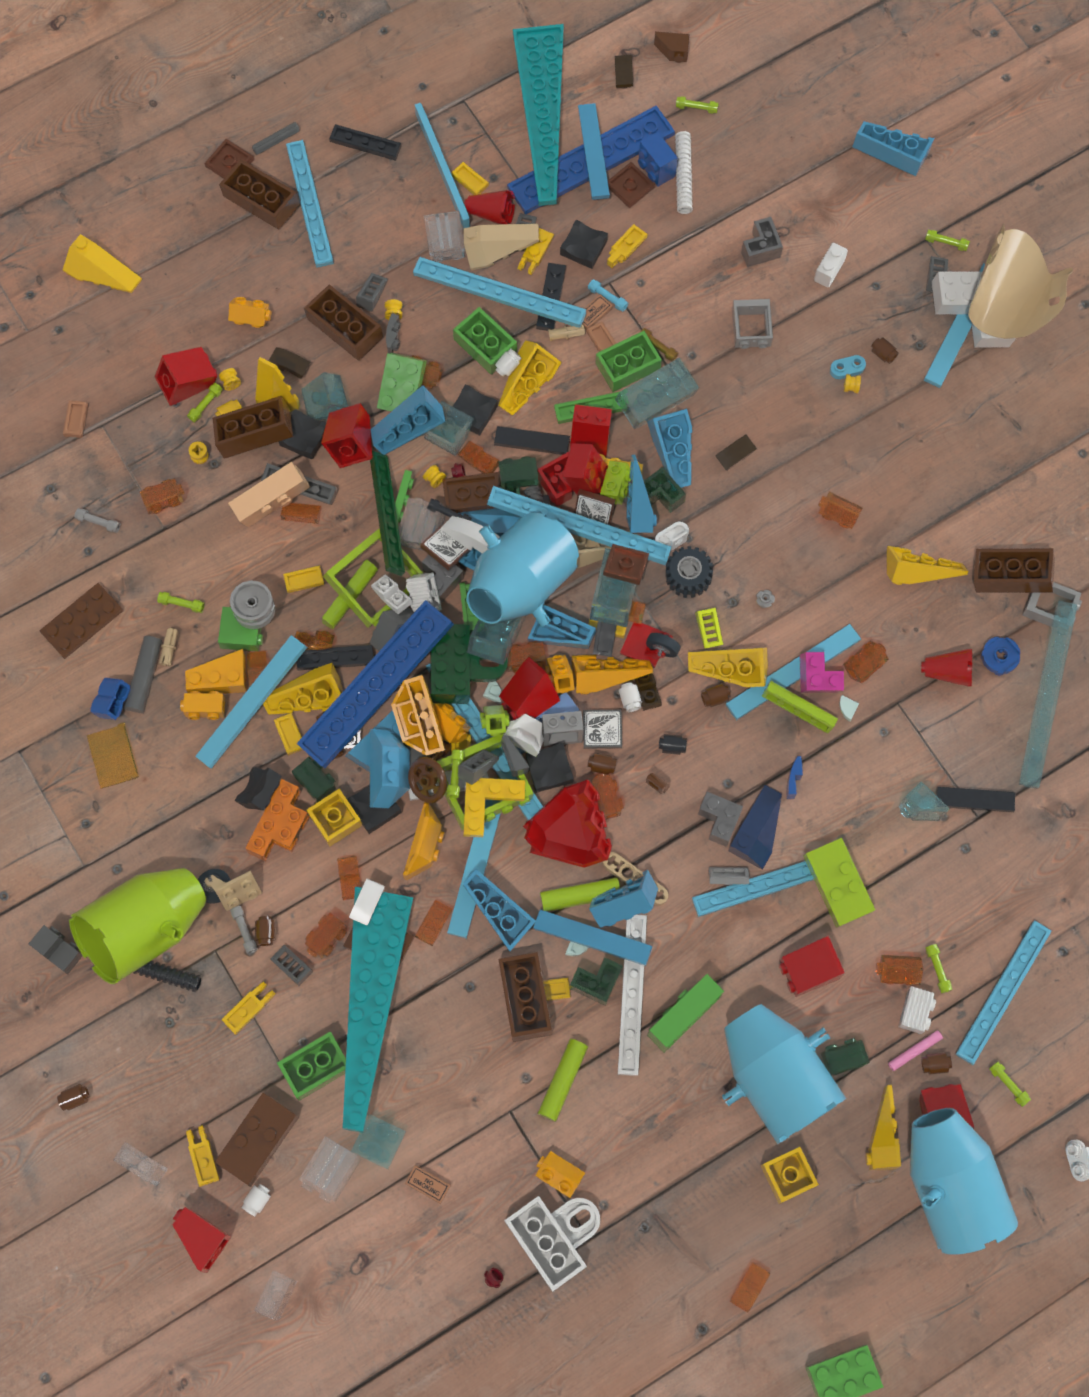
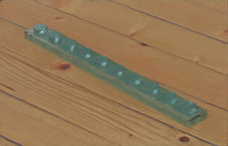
M1059 600L1056 605L1019 785L1036 789L1040 787L1077 604Z

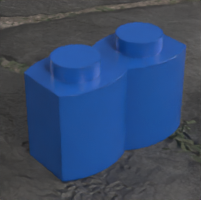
M104 678L99 686L98 695L92 702L91 713L99 718L116 720L122 711L123 702L129 695L130 685L121 679Z

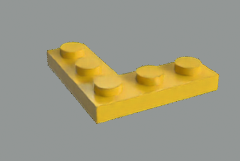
M480 778L473 785L466 782L463 837L484 836L485 800L524 801L525 780Z

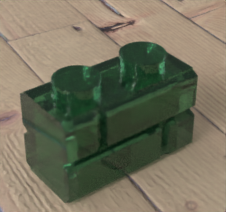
M308 757L292 770V774L318 803L335 791L336 788L333 783L336 781L329 773L325 775L321 770L323 767Z
M855 1038L844 1041L845 1045L837 1047L836 1044L825 1047L826 1051H823L821 1056L831 1076L860 1068L870 1063L862 1040L856 1041Z

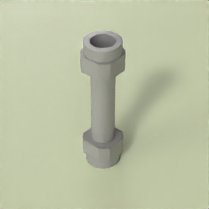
M80 508L76 510L74 516L78 521H89L106 527L107 531L115 533L119 531L121 525L116 520H106L89 514L88 510Z
M242 907L232 908L230 912L242 934L246 953L256 952L258 948L255 940H252L243 918L245 914Z

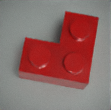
M569 452L537 469V479L555 507L572 499V489L563 478Z

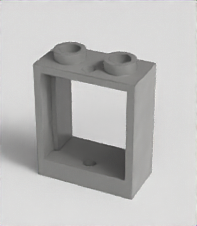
M770 299L733 300L732 318L735 348L770 347L773 339ZM764 314L765 336L740 337L738 315Z
M1054 583V594L1072 600L1066 619L1035 608L1040 593H1030L1022 616L1063 632L1068 627L1072 628L1076 617L1073 615L1075 610H1079L1082 600H1079L1082 593Z
M581 711L542 715L544 747L560 743L564 745L582 743L583 721Z

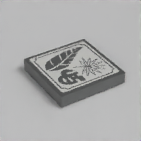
M583 710L584 749L622 748L621 710Z

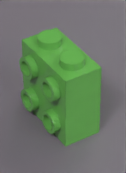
M222 607L218 637L220 649L259 651V645L263 643L261 628L248 629L243 627L235 619L231 607Z

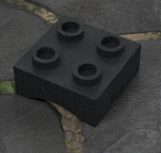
M575 220L567 238L560 247V255L592 269L607 243L608 233L592 229L581 221Z
M465 384L458 399L447 413L448 420L480 436L498 407L497 400L485 396Z
M294 409L291 415L293 437L279 441V446L313 460L321 445L326 422L313 419Z
M563 743L541 749L536 757L526 752V760L536 793L573 783L574 778Z
M252 767L249 773V782L246 788L237 795L235 801L248 809L264 810L270 804V797L278 788L279 780L282 776L270 768L264 770Z
M370 785L347 799L368 834L402 813L396 802L390 808H371Z

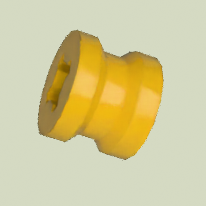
M395 299L387 300L384 303L386 309L385 318L389 320L391 314L394 313L399 315V320L402 319V302Z
M234 368L226 369L219 374L220 381L224 383L223 387L226 391L234 390L241 385V380L236 376L237 372Z
M846 374L843 392L853 391L858 394L861 376L853 377L850 374Z
M197 441L189 446V455L194 463L204 464L207 462L209 453L204 443Z
M436 465L427 469L423 475V479L429 481L434 489L443 483L442 479L446 478V474L440 472Z

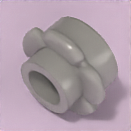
M769 590L760 591L756 595V602L762 608L770 607L775 601L774 595Z

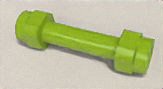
M681 96L677 97L676 107L679 109L689 107L708 110V113L713 114L717 113L718 103L715 101H710V103L691 101Z
M929 229L925 238L928 242L934 243V241L956 246L960 251H967L970 242L964 238L958 240L937 234L936 230Z
M217 383L208 388L209 393L195 409L191 408L187 414V417L195 423L202 417L201 412L214 397H218L223 389Z
M159 592L157 602L163 605L170 603L190 608L192 612L202 613L205 603L200 600L194 599V601L173 597L167 592Z
M452 750L451 783L448 785L447 797L459 798L458 765L463 763L464 754L461 750Z
M937 944L925 947L927 957H931L939 980L937 985L941 994L953 990L950 980H947L939 959L940 951Z
M997 1061L989 1068L991 1074L1001 1079L1016 1097L1014 1100L1017 1104L1023 1107L1031 1098L1026 1091L1022 1092L1004 1072L1006 1068Z

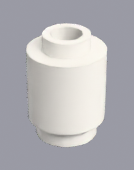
M512 349L506 351L496 362L495 366L497 368L495 370L503 377L505 375L510 376L520 364V355Z
M631 682L621 685L619 694L623 708L627 712L641 709L642 701L637 685Z
M261 1184L258 1187L254 1185L244 1199V1204L241 1208L255 1217L257 1213L262 1211L271 1196L268 1194L270 1190Z

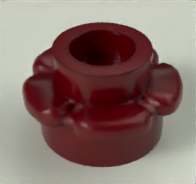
M455 463L454 467L451 468L453 478L466 476L463 464Z
M491 1268L484 1273L485 1283L489 1287L499 1288L504 1277L499 1269Z

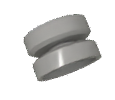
M246 581L236 586L231 593L230 605L235 619L243 627L248 629L263 628L273 619L275 604L272 594L266 585L258 581Z

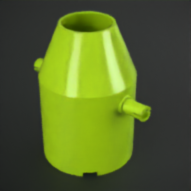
M185 868L138 874L71 915L73 918L69 920L70 930L84 959L89 957L94 964L92 967L94 972L105 982L116 984L180 943L205 906L206 896L199 881Z

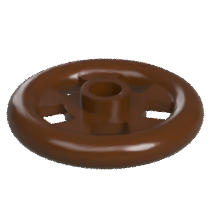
M429 757L418 758L411 764L408 772V781L414 795L426 803H435L442 799L447 790V777L441 765ZM427 765L430 766V767H432L433 770H432V771H428V770H427ZM418 768L422 771L420 775L416 773ZM418 782H419V784L421 785V787L423 788L422 790H420V788L418 787V785H417ZM433 789L434 795H429L428 790Z

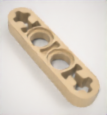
M610 852L609 859L615 858V863L618 866L620 863H623L618 872L615 871L617 866L614 864L609 866L608 860L603 862V867L625 884H627L626 881L629 879L635 881L644 876L642 871L615 852ZM623 869H631L633 875L630 878H625L622 875ZM654 881L658 887L657 893L662 892V897L664 898L655 899L654 904L658 906L664 905L668 899V892L663 886Z

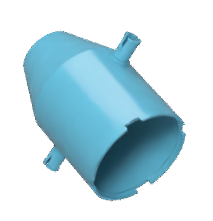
M541 513L524 515L500 538L496 537L490 525L484 526L479 530V533H481L488 544V549L478 558L468 589L467 604L471 612L478 619L489 624L533 614L540 627L547 625L551 619L543 610L542 603L578 566L576 564L579 552L574 538L556 519L552 521L546 518L545 514Z
M759 1004L724 1028L733 1076L737 1083L736 1087L723 1094L722 1098L725 1100L732 1096V1098L725 1102L728 1106H731V1104L743 1096L747 1097L777 1144L783 1142L790 1135L800 1131L847 1099L815 1052L816 1047L830 1039L829 1034H825L820 1038L821 1035L827 1032L824 1027L810 1037H805L799 1029L762 1004Z
M953 1108L935 1110L914 1120L911 1127L910 1176L938 1249H941L942 1253L966 1254L985 1249L984 1244L995 1239L999 1243L1010 1236L1017 1229L1018 1220L990 1146Z

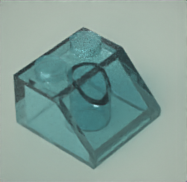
M323 372L301 389L307 416L313 419H327L329 412L348 407L340 375Z
M441 401L440 404L443 407L446 422L424 433V439L456 456L466 441L474 418Z
M922 782L905 796L898 806L902 815L910 818L912 821H940L950 809Z

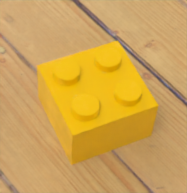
M340 788L307 809L309 817L329 847L363 826L360 818Z
M801 1147L761 1165L778 1204L819 1185Z

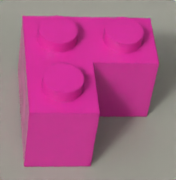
M805 652L800 654L801 693H838L844 691V671H825L824 652Z

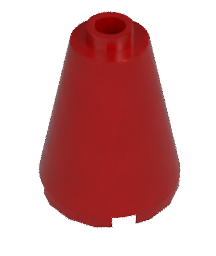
M511 190L469 195L464 201V206L468 214L499 225L512 223L515 204H512V199H515Z
M972 649L926 657L925 662H921V673H925V677L967 687L972 686Z

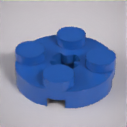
M994 637L983 647L981 659L989 671L1001 676L1012 672L1020 662V649L1010 638ZM996 652L1005 653L1004 658L1006 659H999Z

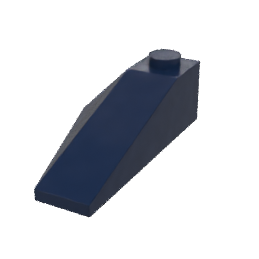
M764 785L728 850L763 870L772 854L782 797L781 793Z

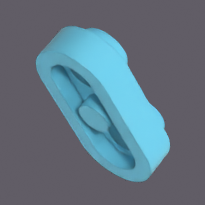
M859 355L835 360L831 364L830 374L835 379H844L846 374L851 376L859 375L865 370L866 361Z

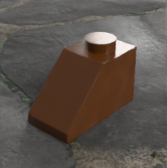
M655 31L654 45L669 61L687 62L690 34Z

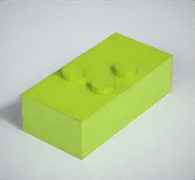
M842 838L803 855L836 928L875 911L874 905Z

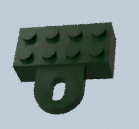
M454 624L430 651V696L432 703L468 704L470 682H494L503 677L508 665L507 656L504 651L491 644H470V625ZM483 659L497 660L499 666L483 667L479 661Z

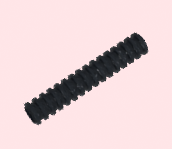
M150 961L133 972V974L139 973L140 976L145 975L146 978L151 977L152 980L156 978L159 982L161 980L163 983L168 982L169 985L174 984L175 987L186 988L188 991L192 989V992H196L201 984V975L195 976V973L189 974L188 971L183 972L182 969L178 971L175 967L172 969L171 966L166 967L165 964L160 965L159 962L154 963V961Z

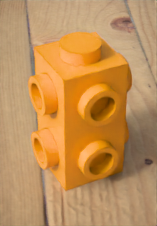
M236 297L229 303L228 321H233L234 324H251L252 327L261 328L271 319L269 304L264 303L262 300L248 301L244 297Z
M555 655L547 658L548 666H545V671L556 692L567 693L568 691L575 690L573 673L566 655Z
M190 691V693H184V700L180 701V710L190 720H199L200 718L218 720L219 718H224L225 698L218 691H210L209 693Z
M447 703L434 704L442 738L448 743H461L464 741L471 728L466 723V720L462 716L457 715L451 705Z
M550 1151L547 1157L542 1156L536 1166L539 1170L535 1176L571 1198L585 1172Z

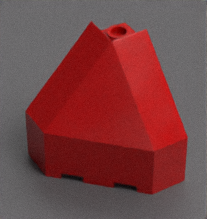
M588 779L563 788L523 825L526 829L524 838L531 845L529 853L583 868L608 860L612 844L610 838H606L604 828L607 827L604 812H600L597 802L600 801L599 792Z

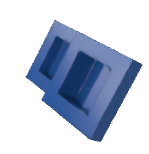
M797 756L789 773L786 790L787 799H795L797 794L796 780H801L803 776L801 756Z

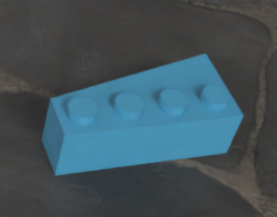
M477 869L463 883L469 895L510 952L536 920Z

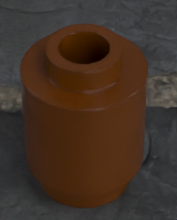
M884 337L881 339L877 338L871 345L873 348L871 352L884 363H892L899 354L896 351L897 348Z
M723 684L705 689V692L701 693L705 707H714L729 701L728 698L731 697L729 688L727 686L724 687Z
M594 753L593 756H589L587 767H591V772L609 775V773L614 774L617 759L609 755Z
M261 916L259 920L255 921V941H257V946H272L275 940V921L271 920L269 916Z
M946 1052L926 1054V1057H921L923 1073H928L929 1075L949 1073V1069L952 1068L951 1056H947Z
M78 1084L62 1091L57 1096V1100L63 1111H69L87 1103V1098L90 1097L86 1086Z

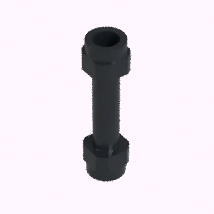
M431 498L427 509L433 513L438 511L450 518L454 516L469 521L472 520L465 513L461 515L440 505V501Z

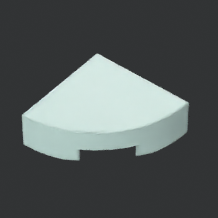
M496 681L489 682L483 697L501 704L499 695L502 691Z
M842 695L839 701L841 712L844 718L851 721L859 703Z
M570 941L565 955L579 956V954L585 953L589 947Z

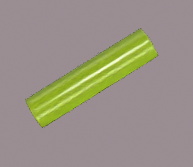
M365 560L345 586V589L355 600L378 571L377 567L370 561ZM339 595L322 617V623L330 629L336 627L350 608Z
M771 680L762 694L763 698L826 733H829L834 728L838 720L832 714Z
M618 878L542 891L540 896L543 911L547 912L590 904L592 899L614 887L616 890L620 889Z
M570 1038L537 1113L538 1115L554 1122L557 1121L588 1049L586 1044Z

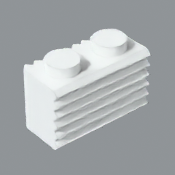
M831 243L816 270L814 281L825 287H830L846 259L848 250L836 243Z
M433 572L416 574L406 579V588L410 593L412 600L411 608L414 612L425 600L438 611L442 610Z
M911 986L906 994L898 1027L919 1034L928 1030L931 1024V1019L928 1018L929 1012L934 1010L936 1000L933 999L934 993Z

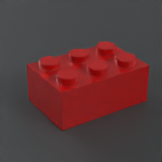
M572 443L563 478L576 495H578L579 489L600 495L608 465L592 444Z

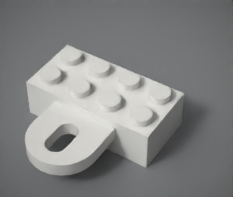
M538 1196L504 1221L553 1292L587 1267L575 1249L597 1232L600 1225V1214L597 1207L591 1201L584 1198L572 1199L553 1213H550ZM581 1210L589 1211L591 1215L589 1221L579 1228H573L570 1225V1219Z

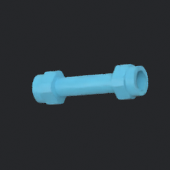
M593 279L588 285V289L592 293L601 294L604 298L615 304V308L623 312L627 308L629 303L624 298H617L602 288L600 282Z

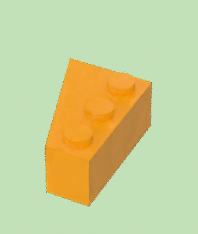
M243 649L186 670L187 693H190V691H199L201 693L218 691L220 694L247 692L246 656Z

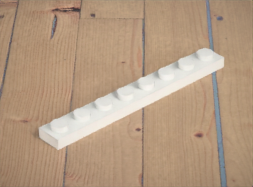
M634 915L631 919L626 920V938L645 944L647 915ZM625 959L618 1075L638 1076L644 965Z

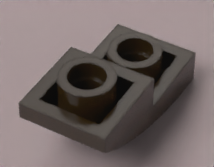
M632 55L615 56L616 88L633 87Z
M278 347L275 348L268 360L275 364L280 371L287 370L300 379L311 363L290 351Z
M746 434L718 453L716 458L724 469L728 471L738 462L756 451L757 448Z
M653 673L634 679L642 701L643 711L662 706Z

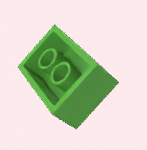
M480 307L453 329L454 341L491 375L496 371V362L506 351L512 349L517 353V341Z
M645 331L596 353L595 360L596 366L612 392L659 371L662 362Z
M387 353L377 408L393 411L419 389L423 383L427 360L396 353Z
M330 1031L277 1062L295 1097L300 1101L343 1076L346 1069V1057Z
M868 1345L859 1346L805 1367L816 1397H859L883 1388Z

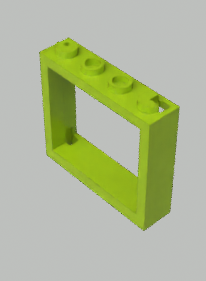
M380 528L323 576L367 628L372 625L376 627L382 612L392 609L386 605L373 617H370L335 576L377 541H381ZM402 549L404 568L410 576L424 574ZM407 588L404 589L402 592L410 597Z
M504 733L501 736L491 737L462 750L464 752L463 762L482 750L491 752L502 747L500 742ZM451 755L437 761L444 772L452 769ZM524 774L517 776L518 780H525V800L501 801L486 808L484 813L485 822L495 819V815L500 813L507 814L511 812L513 807L518 805L525 806L526 803L531 802L534 793ZM447 781L445 797L461 830H464V813L456 798L447 797L449 785Z

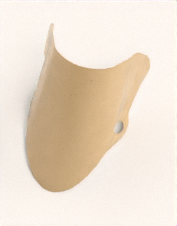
M1003 224L995 237L970 304L969 318L977 329L993 337L1011 339L1028 336L1049 323L1063 309L1067 297V280L1073 269L1067 268L1056 274H1050L1036 242L1023 231L1015 229L1005 231ZM1059 296V303L1050 306L1049 300Z

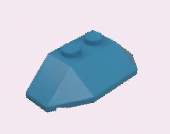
M370 729L371 808H390L410 789L408 781L410 750L389 730Z

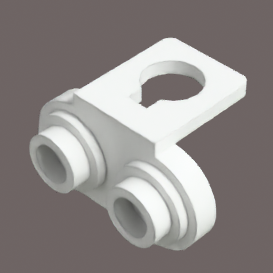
M675 522L659 532L655 537V541L671 546L672 551L687 541L689 528L684 522Z
M1071 1140L1066 1144L1065 1151L1072 1175L1078 1181H1086L1089 1179V1147H1085L1084 1143L1080 1140Z

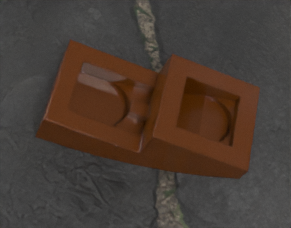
M650 773L646 778V783L660 794L662 792L665 793L669 788V784L654 773Z

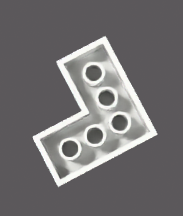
M938 272L932 280L935 314H969L970 304L982 272ZM972 323L974 348L1010 347L1016 339L990 336L977 329Z

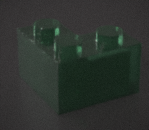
M526 456L516 460L507 458L498 461L501 489L520 495V487L538 486L536 457Z
M663 467L644 480L651 505L659 500L671 513L685 503L686 493Z
M604 958L597 975L578 967L569 989L606 1006L623 966Z

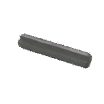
M293 122L252 145L254 153L258 155L299 132L298 124Z

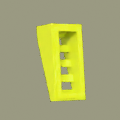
M716 608L695 612L704 649L723 645ZM711 615V619L703 620V617ZM713 623V626L705 628L704 624ZM715 630L714 634L706 635L705 631ZM717 637V641H707L708 638Z

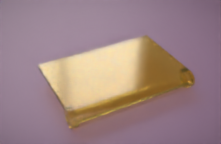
M120 723L117 727L87 735L100 789L139 777L125 723Z

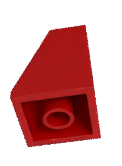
M197 347L162 355L154 377L167 402L172 406L208 389L215 383L217 371L212 367L209 357L203 348Z
M361 403L329 412L321 444L339 468L372 459L370 415Z
M575 404L570 448L572 443L592 444L597 452L606 458L612 409Z
M530 657L525 659L499 695L502 702L500 705L503 706L504 711L507 710L512 720L520 718L523 714L535 719L560 701L547 672Z
M829 936L783 956L779 964L781 973L783 975L786 974L789 981L787 982V987L791 994L794 993L795 997L835 982L845 974Z
M948 1084L944 1087H928L921 1090L919 1102L922 1115L939 1109L953 1108L974 1129L973 1120L961 1084Z
M184 1207L183 1210L179 1209L173 1217L175 1222L172 1225L197 1270L208 1273L231 1237L192 1209Z

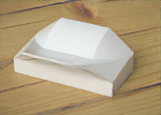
M523 714L520 718L509 722V726L506 727V733L503 735L507 734L514 746L536 757L544 741L542 735L543 723Z

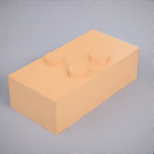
M290 462L228 504L238 520L245 526L250 527L279 507L289 505L292 502L291 499L310 488V485L300 469Z

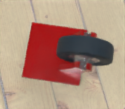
M634 620L620 654L631 659L650 661L651 666L655 668L660 658L665 656L670 658L677 657L681 646L672 639V635Z

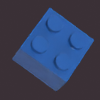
M659 132L640 141L638 164L648 173L649 179L657 187L673 179L676 175L678 157Z

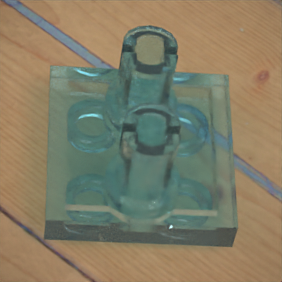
M369 1114L365 1122L364 1131L359 1133L351 1152L388 1170L406 1131Z

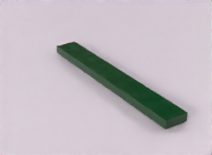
M372 451L370 465L385 569L387 572L402 576L405 573L388 456Z

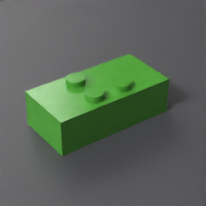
M706 974L690 991L685 989L678 996L677 1003L673 1007L670 1006L662 1014L663 1017L649 1030L647 1036L665 1053L721 998L724 990Z

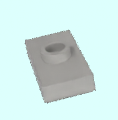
M709 867L708 870L710 884H749L748 868Z

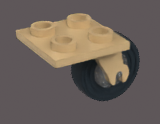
M210 869L202 873L197 879L205 893L206 903L215 904L221 902L226 911L248 900L255 899L258 895L262 894L251 871L231 880L225 871Z

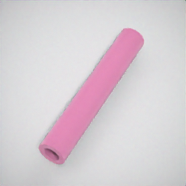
M938 1030L888 1062L891 1070H897L942 1040L941 1033Z

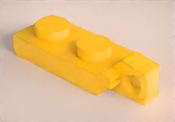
M633 224L611 247L609 252L611 256L607 259V265L613 268L618 262L623 263L643 243L648 234Z

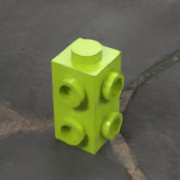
M609 461L600 495L616 499L615 504L622 505L624 498L628 494L627 486L628 482L631 481L628 463Z
M502 705L484 706L483 712L480 713L482 729L485 728L486 733L490 734V736H501L502 733H506V727L509 726L507 710L504 711Z

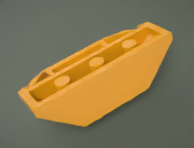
M423 675L404 680L391 704L402 742L426 756L444 751L440 726Z
M426 802L423 804L403 872L405 880H409L432 867L433 861L437 862L440 850H437V847L444 839L445 832L442 831V824L430 804Z

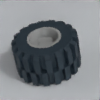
M687 546L685 550L684 547H681L679 552L675 550L673 556L668 558V563H666L667 585H670L672 592L676 590V595L679 596L682 593L684 598H687V595H691V598H694L696 593L699 596L702 595L703 590L707 591L708 586L711 585L713 563H711L709 556L706 557L704 550L699 552L697 547H695V550L691 549V546Z

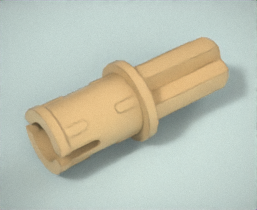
M564 325L563 328L548 330L550 341L564 338L568 340L569 337L585 334L583 325L580 328L574 326L566 327Z
M174 628L167 629L164 644L161 645L163 649L159 664L162 666L167 665L171 667L173 653L177 649L175 644L178 630Z

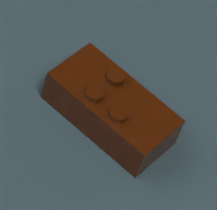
M242 159L219 184L223 197L278 230L300 205L296 191Z
M330 284L304 307L307 320L358 361L383 338L381 325Z
M282 396L212 418L215 446L224 459L293 437L290 409Z
M1054 548L976 549L974 571L976 593H1053Z
M538 952L498 959L512 1041L518 1042L551 1036L552 1028Z
M262 1093L215 1163L252 1187L299 1117L265 1093Z

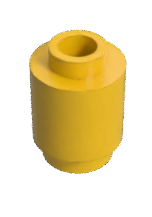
M237 399L234 401L230 400L217 407L215 415L219 416L242 407Z

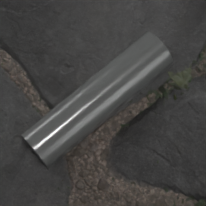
M267 463L261 481L281 468ZM304 476L310 488L300 495L329 505L334 503L337 487Z
M143 637L130 685V692L124 709L127 711L144 714L162 648L161 645L163 644L162 640L156 637Z

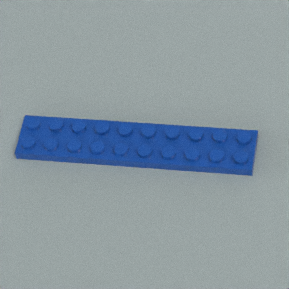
M657 105L600 135L606 171L638 155L640 141L652 134L659 132L664 140L675 135V130ZM583 144L558 157L557 198L589 181ZM534 171L507 184V189L513 191L515 200L524 214H528L541 207L538 204Z
M425 600L297 744L325 769L454 625L452 621Z

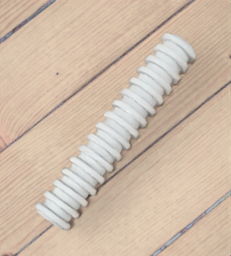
M686 131L678 132L675 135V152L678 157L676 167L677 212L681 214H688L693 210L691 134Z

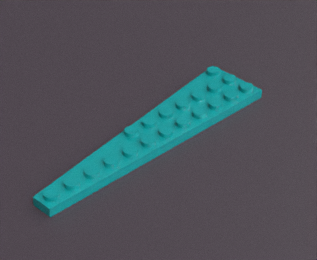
M564 24L513 29L539 206L557 204Z
M355 886L354 905L362 890L361 887ZM382 892L368 925L353 920L342 1127L344 1130L360 1133L364 1131L413 897Z

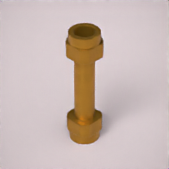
M643 328L640 331H645L653 346L664 353L667 360L673 362L677 358L679 353L672 347L669 349L653 337L650 330Z

